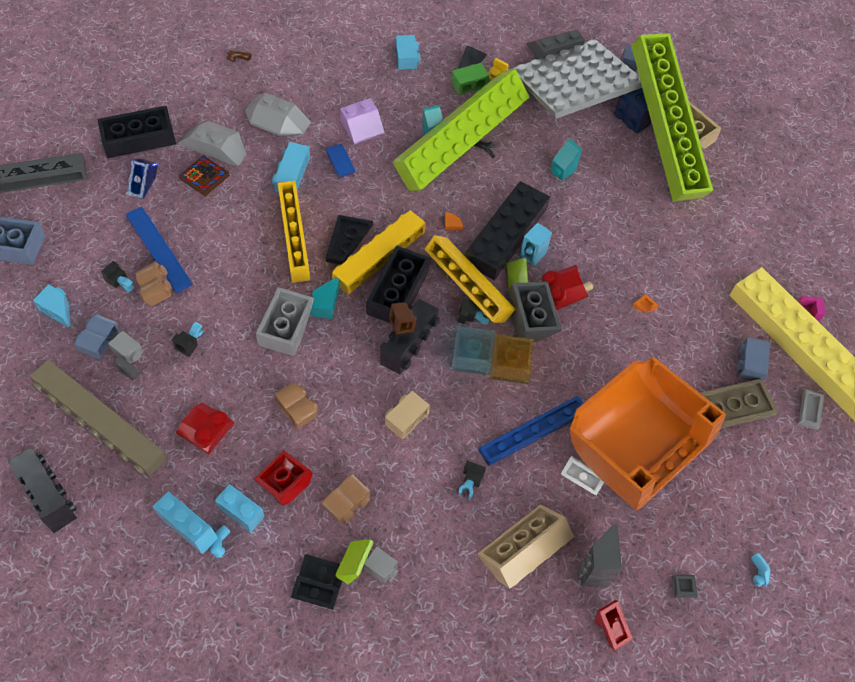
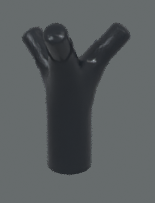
M479 140L473 145L486 150L492 158H495L491 148H496L497 145H493L492 141L483 142Z

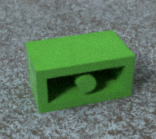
M482 63L452 71L451 83L458 95L482 89L489 82V74Z

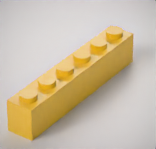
M296 181L278 183L292 283L310 281Z
M411 210L406 214H402L396 222L388 225L381 234H377L371 242L363 245L356 254L349 256L341 266H337L332 272V279L338 278L340 289L349 295L387 264L396 245L406 248L425 233L426 222Z
M433 236L424 250L493 323H505L516 310L515 307L447 237Z

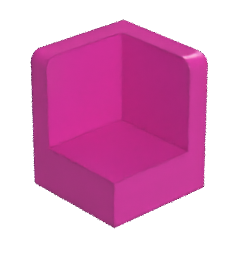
M801 296L797 301L818 322L825 315L823 298Z

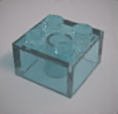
M457 326L451 370L490 375L495 331Z

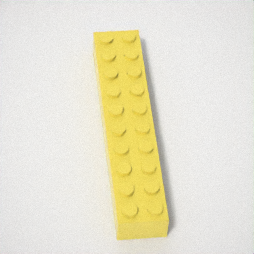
M762 267L738 282L729 296L855 421V357Z

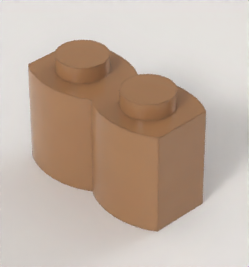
M156 261L136 272L141 296L144 302L151 307L171 297L170 290L172 289L171 284L167 280L166 275L168 273L163 265H159Z
M293 382L275 393L274 398L277 405L298 430L317 418L318 407L313 400H309L306 397L307 393L303 386H298Z
M352 474L324 499L322 507L339 524L344 521L347 523L354 517L356 509L359 507L363 508L370 501V490Z

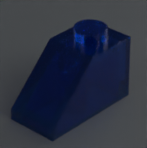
M145 159L132 160L127 195L144 199L156 179L158 163Z

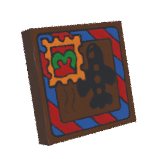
M203 155L181 173L179 178L206 197L230 175L227 170Z

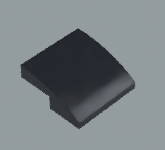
M305 554L291 598L334 610L343 582L336 577L340 563Z

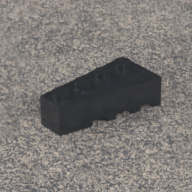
M421 299L410 309L413 312V316L417 317L414 332L395 335V332L392 331L388 337V342H383L380 346V364L399 375L403 370L409 368L411 364L410 359L413 355L416 356L419 353L420 344L428 339L432 326L436 327L440 319L438 317L439 309Z
M31 447L9 460L8 463L20 483L24 484L22 487L31 499L33 507L38 511L40 519L55 533L77 519L74 511L77 509L70 499L66 501L64 495L67 493L60 483L56 485L54 479L57 477L50 467L46 469L44 463L47 461L42 453H36Z

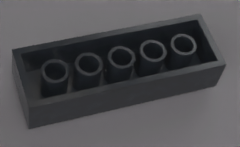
M519 181L465 251V257L483 275L495 281L523 243L524 236L537 224L547 210L550 196Z

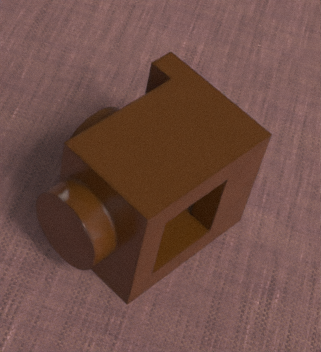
M407 303L391 304L389 319L395 335L414 332L417 317L413 316V312L409 310Z

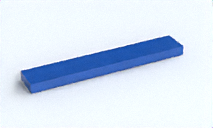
M141 206L126 213V217L153 259L159 265H163L168 273L166 275L167 280L175 293L192 286V281L144 208Z
M577 395L479 447L478 451L488 466H491L573 422L576 410L584 402Z

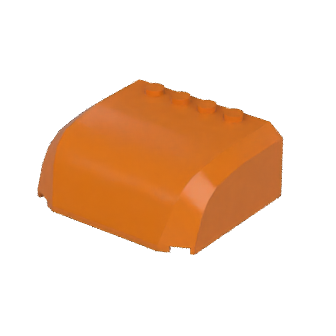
M651 357V360L632 362L576 410L569 431L575 450L584 463L637 511L710 445L718 435L727 414L658 359Z

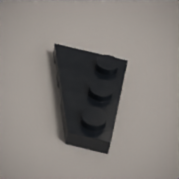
M338 215L325 257L326 262L340 265L346 262L372 228L373 221Z

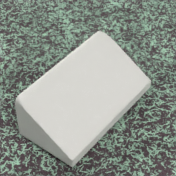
M573 456L570 457L561 472V475L596 496L604 484L585 463Z

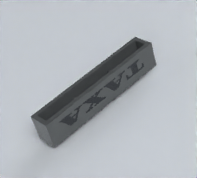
M82 153L0 165V193L88 180L87 166Z

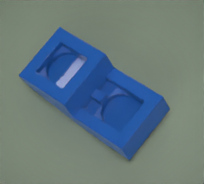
M342 144L325 149L338 178L355 173L354 166Z

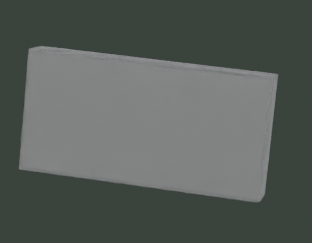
M808 389L803 391L798 420L799 425L815 430L820 428L824 394Z

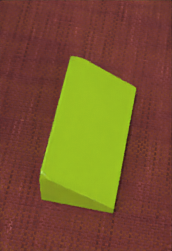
M526 258L506 264L508 291L512 283H528Z
M371 539L352 541L349 544L336 572L337 578L349 584L359 577L373 545Z

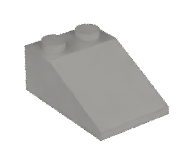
M278 287L256 332L258 346L295 356L302 341L314 298Z

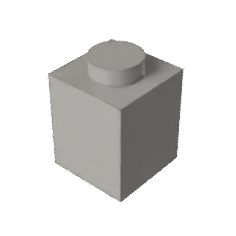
M121 331L108 343L113 354L130 364L139 360L143 353L140 344L124 331Z
M379 547L374 549L364 563V570L384 585L388 580L392 581L398 574V561Z

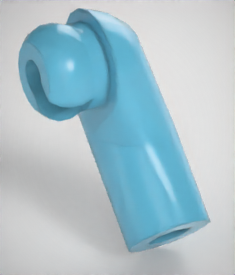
M222 525L215 532L218 539L209 547L210 553L214 554L216 558L224 555L225 548L222 547V541L231 532L225 525Z
M757 553L751 557V560L758 568V575L754 576L753 582L756 586L761 587L769 583L770 567L761 554Z

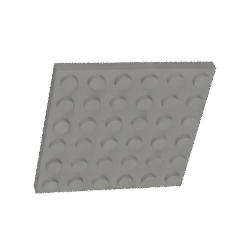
M596 39L589 40L584 45H575L570 50H561L560 53L555 55H547L544 59H535L515 67L524 87L555 119L642 88L639 75Z

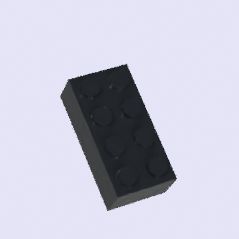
M167 105L97 119L102 145L107 158L176 145Z
M396 245L366 301V314L391 324L389 319L391 304L406 302L410 310L430 270L431 258Z

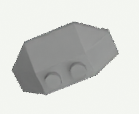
M268 93L254 98L245 109L251 125L278 136L303 135L311 124V121L295 104Z
M210 121L186 131L178 142L180 146L239 167L246 157L239 132Z

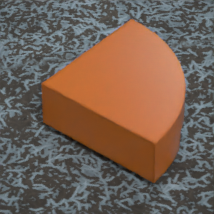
M445 212V230L463 231V224L460 218L455 214Z
M644 294L633 303L632 307L642 312H651L658 309L659 305L647 294Z

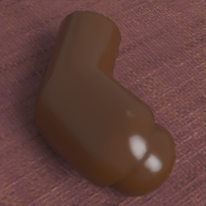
M230 50L227 53V60L234 62L237 57L249 61L252 55L242 50Z

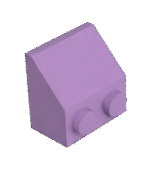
M371 98L340 108L341 123L354 145L385 134L378 109Z

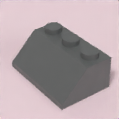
M572 30L528 42L527 46L536 59H544L547 55L560 53L561 50H570L575 45H584L585 39L578 30Z
M548 282L512 283L506 296L507 300L516 309L512 313V318L519 343L538 342L562 330Z
M612 525L592 546L589 553L586 554L581 565L578 566L577 577L578 580H581L582 587H608L621 571L618 525Z

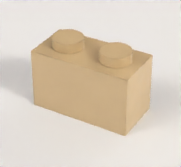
M411 391L408 395L405 394L401 397L395 408L392 407L386 412L385 426L403 440L429 414L430 405L414 391Z

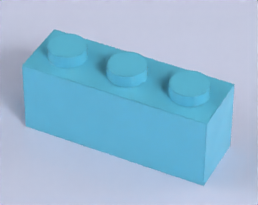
M289 142L288 147L283 151L282 161L278 163L277 174H274L272 178L275 192H279L278 183L296 181V188L298 190L310 159L309 146Z
M169 491L152 506L165 523L201 554H204L218 539L211 526Z

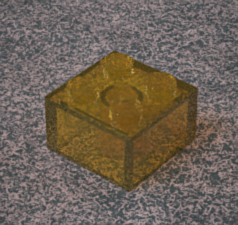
M495 334L489 379L528 384L532 370L534 339Z

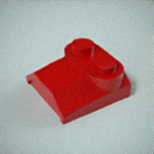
M577 265L557 272L553 270L547 271L542 277V282H548L556 310L589 297L581 280Z
M200 403L194 406L181 421L176 434L209 455L234 425V421L228 418L225 412L217 411L204 403Z
M283 450L278 457L253 479L271 494L277 503L286 505L291 503L309 486L313 474L309 468Z

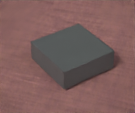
M121 357L115 360V365L120 373L131 380L136 379L138 373L135 366Z
M695 575L672 576L675 598L698 597Z

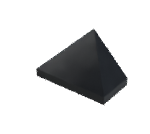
M467 45L458 69L481 63L487 54Z

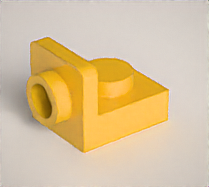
M495 58L493 67L487 72L489 74V82L502 71L508 70L509 64Z

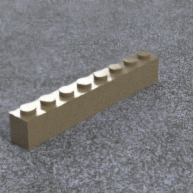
M49 359L30 375L34 382L32 386L39 393L44 391L50 402L54 405L59 403L61 405L60 409L66 415L72 414L75 416L74 420L81 427L86 425L93 437L96 439L102 438L104 440L103 444L109 450L115 449L119 452L117 455L125 463L130 461L134 464L132 466L133 469L140 475L145 473L150 477L167 460L164 451Z

